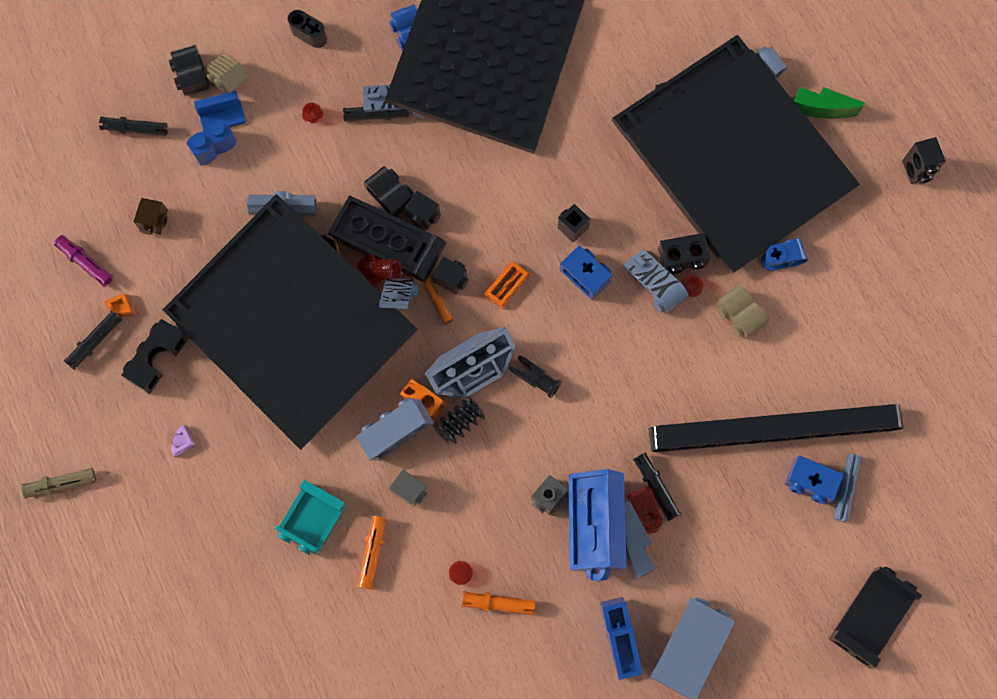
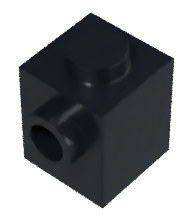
M419 191L415 192L404 208L406 216L410 218L414 225L420 228L423 226L429 229L432 224L435 225L441 216L439 204Z
M575 204L569 209H565L558 217V229L573 243L589 229L590 218Z
M443 257L432 274L433 282L456 295L459 290H463L469 281L467 269H465V265L457 260L453 262Z

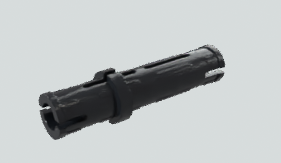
M364 107L343 108L344 122L370 119H385V121H388L390 118H409V113L406 109L364 113Z
M101 116L99 119V123H102V125H99L100 130L119 131V134L129 132L166 137L168 130L165 129L168 128L166 122L129 120L126 117L108 118Z
M110 311L82 342L79 341L76 344L78 347L63 361L75 371L88 355L91 356L93 354L92 351L122 319L113 311Z
M645 452L634 458L633 461L644 477L642 478L643 482H647L668 518L667 520L670 521L681 515L682 513L659 477V470H655L647 453Z

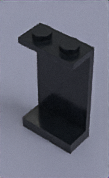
M886 566L877 567L872 571L829 637L830 641L868 668L877 667L881 661L878 656L915 600L922 597V594L917 592L915 585L908 581L903 582L896 577L897 573Z

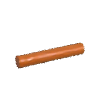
M429 276L423 284L444 323L449 324L453 319Z

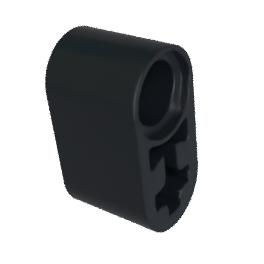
M293 10L289 13L287 20L295 37L314 48H320L326 44L327 35L322 22L302 10Z

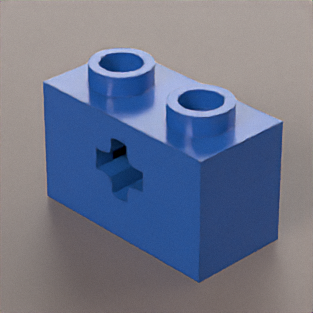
M579 245L560 263V271L593 300L611 282V270L605 264L598 263L594 259V254L589 249H583ZM589 269L591 270V273H590V272H586V273L583 272V270H585V271H588Z
M799 455L794 459L784 485L790 487L789 490L796 494L803 495L805 493L812 496L813 501L825 504L834 500L844 474ZM812 477L815 478V479H814V482L816 483L815 486H812V485H811V484H812V481L809 480V479L812 478Z

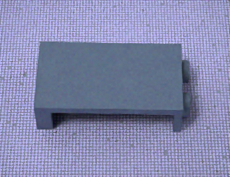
M700 597L688 599L687 606L656 668H653L649 676L651 679L687 699L698 698L735 621L730 619L731 615L719 608L717 611L708 607L709 603Z

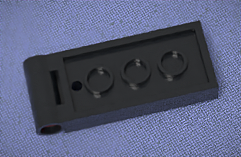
M350 195L328 231V234L334 237L338 243L411 278L414 277L421 282L427 281L447 244L439 236L426 232Z

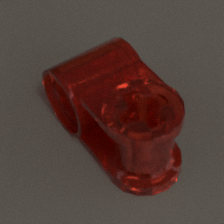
M647 486L627 494L628 501L630 500L647 534L658 532L663 523V517L651 487ZM648 517H650L652 520L656 519V523L654 526H652L651 523H646Z

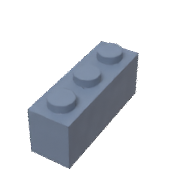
M409 397L402 400L398 404L399 407L397 409L383 413L380 416L381 420L375 424L370 423L361 429L362 433L357 435L356 438L369 460H380L434 423L420 399Z

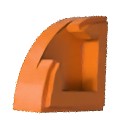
M126 293L104 301L105 305L116 315H135Z

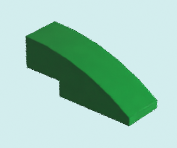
M799 87L793 100L805 116L829 119L858 116L865 103L825 87L822 88L820 94Z

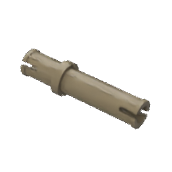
M90 468L52 478L46 476L42 480L22 484V495L27 499L28 497L41 494L51 495L54 491L92 482L95 483L96 474L94 469Z

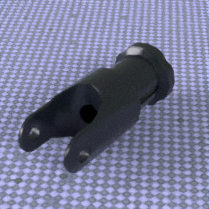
M519 355L518 360L526 365L530 371L521 372L510 366L509 370L511 373L532 387H538L548 394L549 398H552L561 386L562 381L550 377L544 369Z

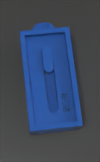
M610 469L569 474L570 570L586 572L587 577L593 581L601 582L606 580L611 570L626 569L624 473Z

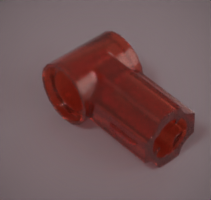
M370 254L360 259L357 267L370 284H376L382 279H399L402 275V263L399 259H376L373 254Z

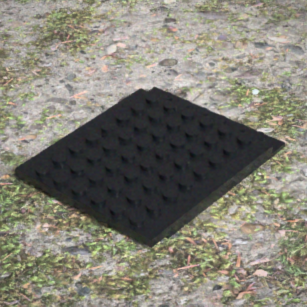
M421 0L388 89L385 103L534 154L585 0Z
M738 34L612 118V122L698 234H705L708 247L717 258L721 257L733 274L764 253L770 246L784 239L860 185L756 53L747 47ZM699 82L697 86L686 93L681 92L680 88H676L675 92H672V96H676L677 99L663 109H658L656 94L671 84Z
M277 194L162 309L300 450L314 438L418 330L396 308H379L382 294Z

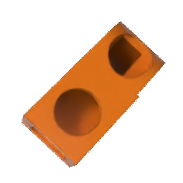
M412 379L399 393L403 399L409 397L420 399L433 422L446 407L441 398Z

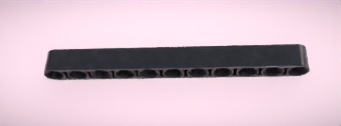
M890 404L658 425L648 429L651 452H668L889 432L903 429L904 424L900 405Z

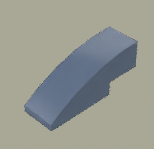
M629 500L625 502L626 555L637 580L654 571L655 567L645 550L646 547L652 544V541Z

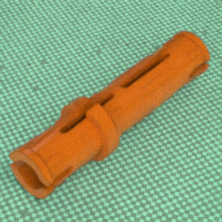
M372 516L369 536H366L365 539L367 545L357 587L372 590L380 547L384 544L382 537L387 521L386 518Z
M464 591L462 607L479 608L485 612L497 610L534 615L535 600L490 595V592L478 594Z

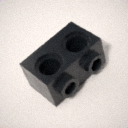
M937 137L915 142L902 162L911 184L918 182L925 184L933 180L934 175L940 171L946 160Z
M704 233L662 240L658 246L661 264L671 274H678L683 272L684 269L692 268V270L703 269L710 260ZM697 250L700 256H693L690 251ZM675 254L678 256L679 259L673 261L668 257V255Z

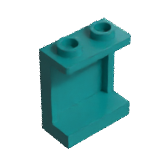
M303 480L299 486L301 491L279 526L276 525L274 529L279 532L277 537L290 544L293 540L300 544L297 549L309 556L312 552L318 555L347 505L310 482Z

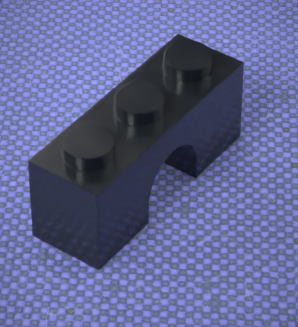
M160 319L158 323L152 326L149 332L150 335L145 342L143 341L139 344L136 355L125 364L121 374L127 381L149 395L163 376L153 368L155 356L161 352H168L176 357L189 339L183 331L163 319Z

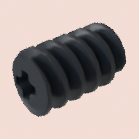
M469 396V401L461 400L462 407L454 406L455 413L447 412L449 420L444 417L440 418L442 426L437 423L433 424L436 432L447 444H449V441L457 444L456 435L462 438L465 437L462 430L466 429L470 432L469 423L477 426V416L483 420L485 419L481 408Z

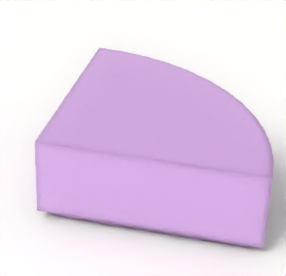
M182 425L175 432L171 445L174 457L196 446L185 425Z

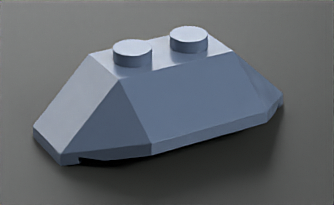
M506 327L478 333L439 356L425 375L436 394L465 399L504 376L516 346Z

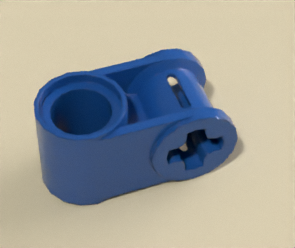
M800 238L770 246L761 258L762 266L768 271L795 267L808 261Z

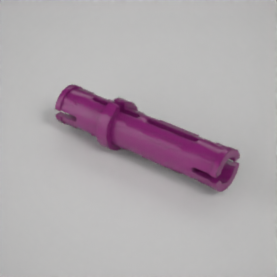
M64 235L59 236L55 240L54 246L62 251L70 262H75L103 287L108 286L112 282L113 275L86 255L83 248L73 244Z

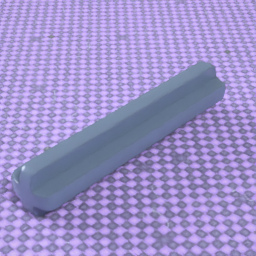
M849 454L847 456L834 519L840 522H847L861 462V456L857 454Z

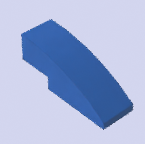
M620 597L600 602L618 679L642 675L633 627L630 623L625 599Z

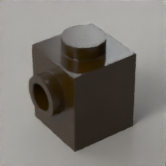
M141 198L133 222L141 233L152 235V233L161 234L162 228H165L167 224L168 209L163 202Z

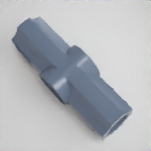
M277 191L273 195H249L247 199L249 215H256L275 194L283 199L299 216H315L317 213V198L315 195H293L286 191Z

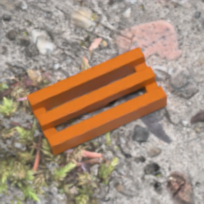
M512 260L484 293V296L491 299L494 304L496 303L502 309L528 279L530 273ZM515 268L516 271L494 296L492 293L512 269ZM521 273L522 276L520 277V279L509 290V292L504 296V298L500 300L499 298L504 294V292L509 288V286L515 281V279Z

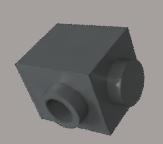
M402 469L389 488L393 494L413 508L416 504L421 505L428 495L426 492L427 486L404 469Z
M549 475L531 496L532 506L542 514L544 511L550 514L565 497L568 489Z

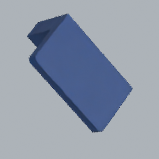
M237 91L194 101L203 131L211 123L221 119L226 122L228 127L246 123L242 103Z

